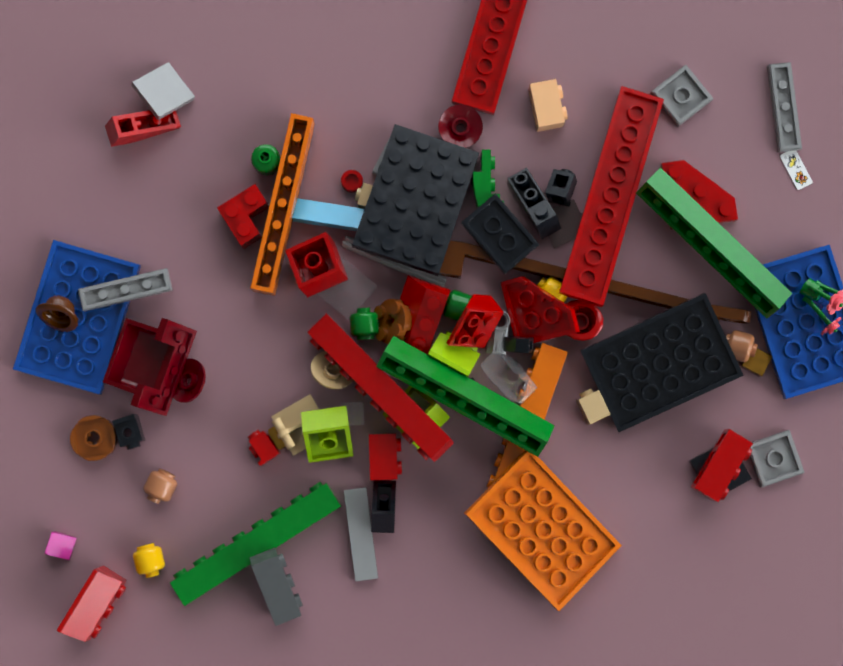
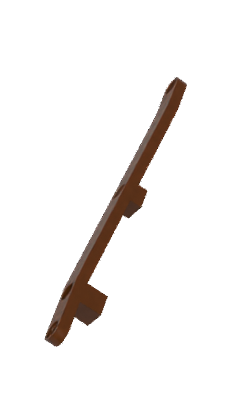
M450 240L439 275L461 279L464 257L493 265L496 264L480 246ZM524 258L512 268L513 270L545 278L555 277L560 281L563 280L566 270L564 267ZM615 280L610 281L607 292L608 294L667 309L689 300ZM711 305L718 320L742 324L750 323V311Z

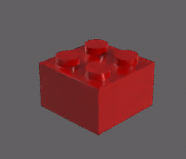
M327 232L285 250L297 285L307 298L348 280L335 242Z

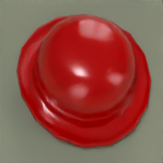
M572 300L566 303L575 310L580 332L567 336L575 340L584 341L592 339L600 333L603 328L604 318L601 311L595 305L580 300Z

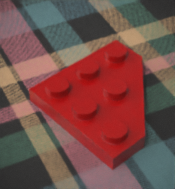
M685 160L661 164V168L718 223L738 220L735 197Z
M522 276L500 282L514 336L533 337V343L580 332L575 310L526 277Z

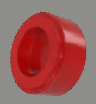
M348 170L341 177V185L345 191L356 193L357 189L363 186V177L356 170Z

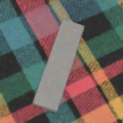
M791 62L769 64L767 70L778 153L799 151L802 149Z
M165 268L80 288L78 291L82 309L85 312L170 292L173 289L169 271Z
M367 487L344 490L355 581L377 579L378 572L373 534L371 532Z

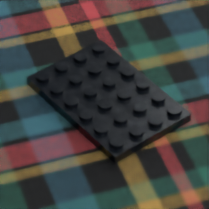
M395 124L352 243V248L438 276L479 152Z
M702 293L580 350L618 432L624 431L744 376L706 293Z

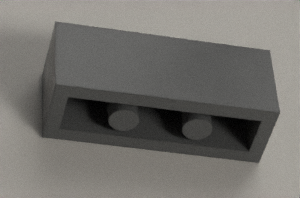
M272 548L250 557L251 567L275 626L302 616L299 607H302L303 604L299 593H293L292 587H295V583L291 573L287 575L285 573L284 567H287V563L283 553L278 555L276 548Z

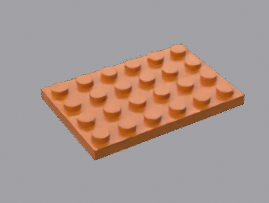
M526 450L464 512L473 524L557 611H560L622 546L539 457Z

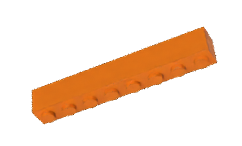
M293 113L290 116L250 289L254 292L272 296L276 295L292 226V216L299 195L315 126L314 119L311 117Z
M541 343L540 347L535 346L531 357L532 360H535L532 369H527L524 381H527L525 390L520 389L516 402L520 403L519 406L545 420L568 353L567 351L545 343ZM503 438L501 444L505 445L502 454H497L494 463L497 470L495 475H490L487 488L525 451L523 448Z

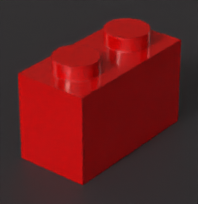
M396 433L369 434L370 480L398 479V475L402 474V461H397V452H401V438H396Z

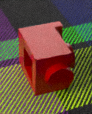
M258 429L247 437L251 444L248 447L255 458L260 457L261 459L258 462L260 466L281 454L266 431L260 432Z

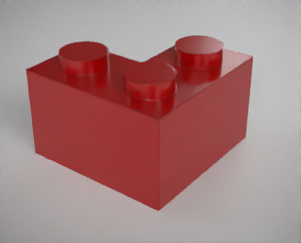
M256 184L217 207L243 249L262 238L251 219L268 209L269 205Z

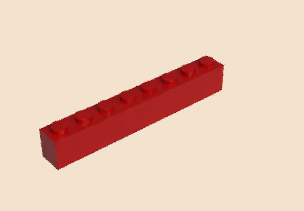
M327 313L307 331L312 337L309 342L318 351L323 348L327 352L324 357L333 366L337 363L342 368L339 372L348 381L352 378L357 383L355 388L363 397L368 394L373 399L370 404L378 412L383 410L388 415L385 419L394 428L399 426L404 431L401 435L409 444L414 441L420 447L416 451L425 460L430 457L435 462L454 444L453 440L383 370L376 367L377 364Z

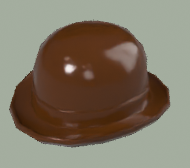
M52 296L46 303L38 305L35 309L38 317L46 325L57 331L70 332L78 326L75 307L64 296Z

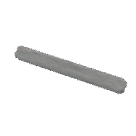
M346 236L342 242L343 248L404 274L415 276L441 287H444L447 281L446 277L441 275L435 276L352 248L354 238Z

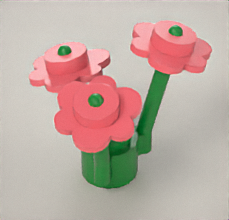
M809 278L800 289V294L804 296L803 301L809 304L827 324V327L820 334L837 332V329L840 327L838 322L842 318L839 317L831 322L812 300L818 301L820 297L828 300L829 304L826 309L828 314L832 315L843 307V289L842 291L836 290L818 280L815 282ZM824 290L832 293L833 295L830 296L826 294Z

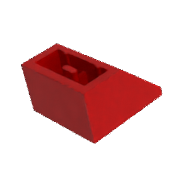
M473 294L446 343L448 346L484 348L504 313L491 295Z

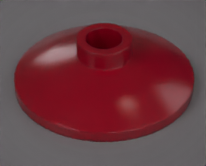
M458 104L449 107L443 112L439 119L438 130L442 140L468 148L474 145L481 137L483 122L475 109L467 105ZM462 125L464 131L458 132L456 127Z
M192 358L187 359L173 397L176 401L188 403L197 398L205 384L206 374L204 366L200 361Z

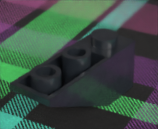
M527 168L507 178L541 239L561 229L555 211Z

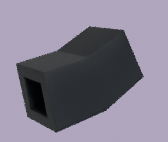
M504 337V351L531 353L533 352V337Z

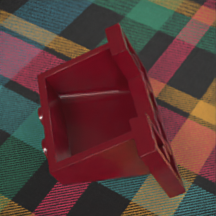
M126 318L103 383L133 393L134 396L130 405L167 416L197 331L165 318L161 319L158 328Z

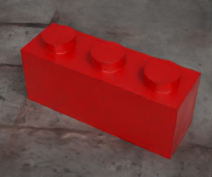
M724 429L690 488L713 502H719L720 499L724 500L729 492L727 487L731 480H736L741 472L739 467L742 461H747L752 453L750 448L753 443L731 429Z

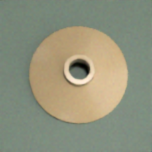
M326 351L314 357L311 363V374L320 385L329 389H342L352 383V378L348 381L339 372L342 368L337 363L333 366L324 357L327 354Z

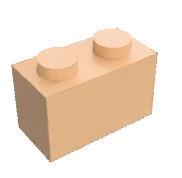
M556 79L531 83L528 91L537 132L563 127L568 116L566 107H562L561 98H563L561 85H557Z

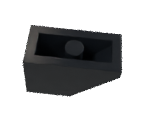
M374 480L371 532L394 533L396 481Z

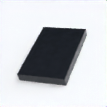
M496 193L461 222V225L504 275L540 245Z

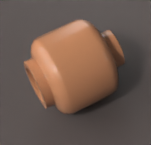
M738 330L727 334L726 338L737 361L747 362L750 356H755L758 344L754 343L755 338L752 334Z
M160 468L158 471H152L143 487L144 491L148 494L147 499L157 504L160 501H169L177 487V481L174 479L175 475Z

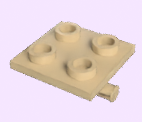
M311 394L271 416L273 419L272 423L278 432V439H282L287 450L290 449L293 456L306 449L301 412L319 410Z

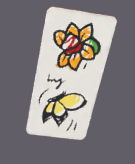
M788 151L780 155L797 190L813 183L797 151Z

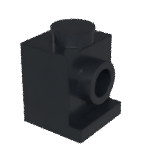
M553 169L545 191L548 202L570 207V200L577 184L576 176L572 171Z
M132 414L112 421L120 447H127V450L140 447V442L145 441L138 414ZM128 428L132 431L130 437L125 436V430Z

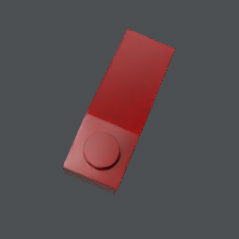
M150 110L112 116L105 125L111 147L134 143L181 127L176 111L157 120Z

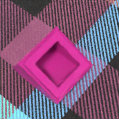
M57 531L51 532L44 554L70 560L77 538Z

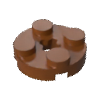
M387 299L381 305L375 307L374 312L378 314L380 327L379 333L375 335L378 341L389 344L393 336L402 341L406 339L404 335L406 331L411 329L412 316L409 307L402 303L404 301L400 299Z
M90 415L80 419L74 429H72L70 443L73 451L83 459L98 461L114 452L117 444V434L114 425L109 419ZM94 431L100 437L95 445L92 441L88 440V437L92 436Z

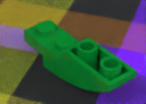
M482 149L481 172H473L472 174L474 200L477 208L494 195L491 192H495V178H491V170H495V156H491V150Z

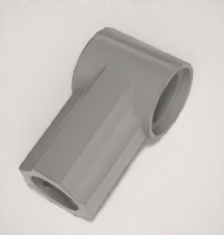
M503 311V316L506 319L505 325L502 327L496 326L487 342L486 353L506 355V351H504V337H508L510 317L505 311Z

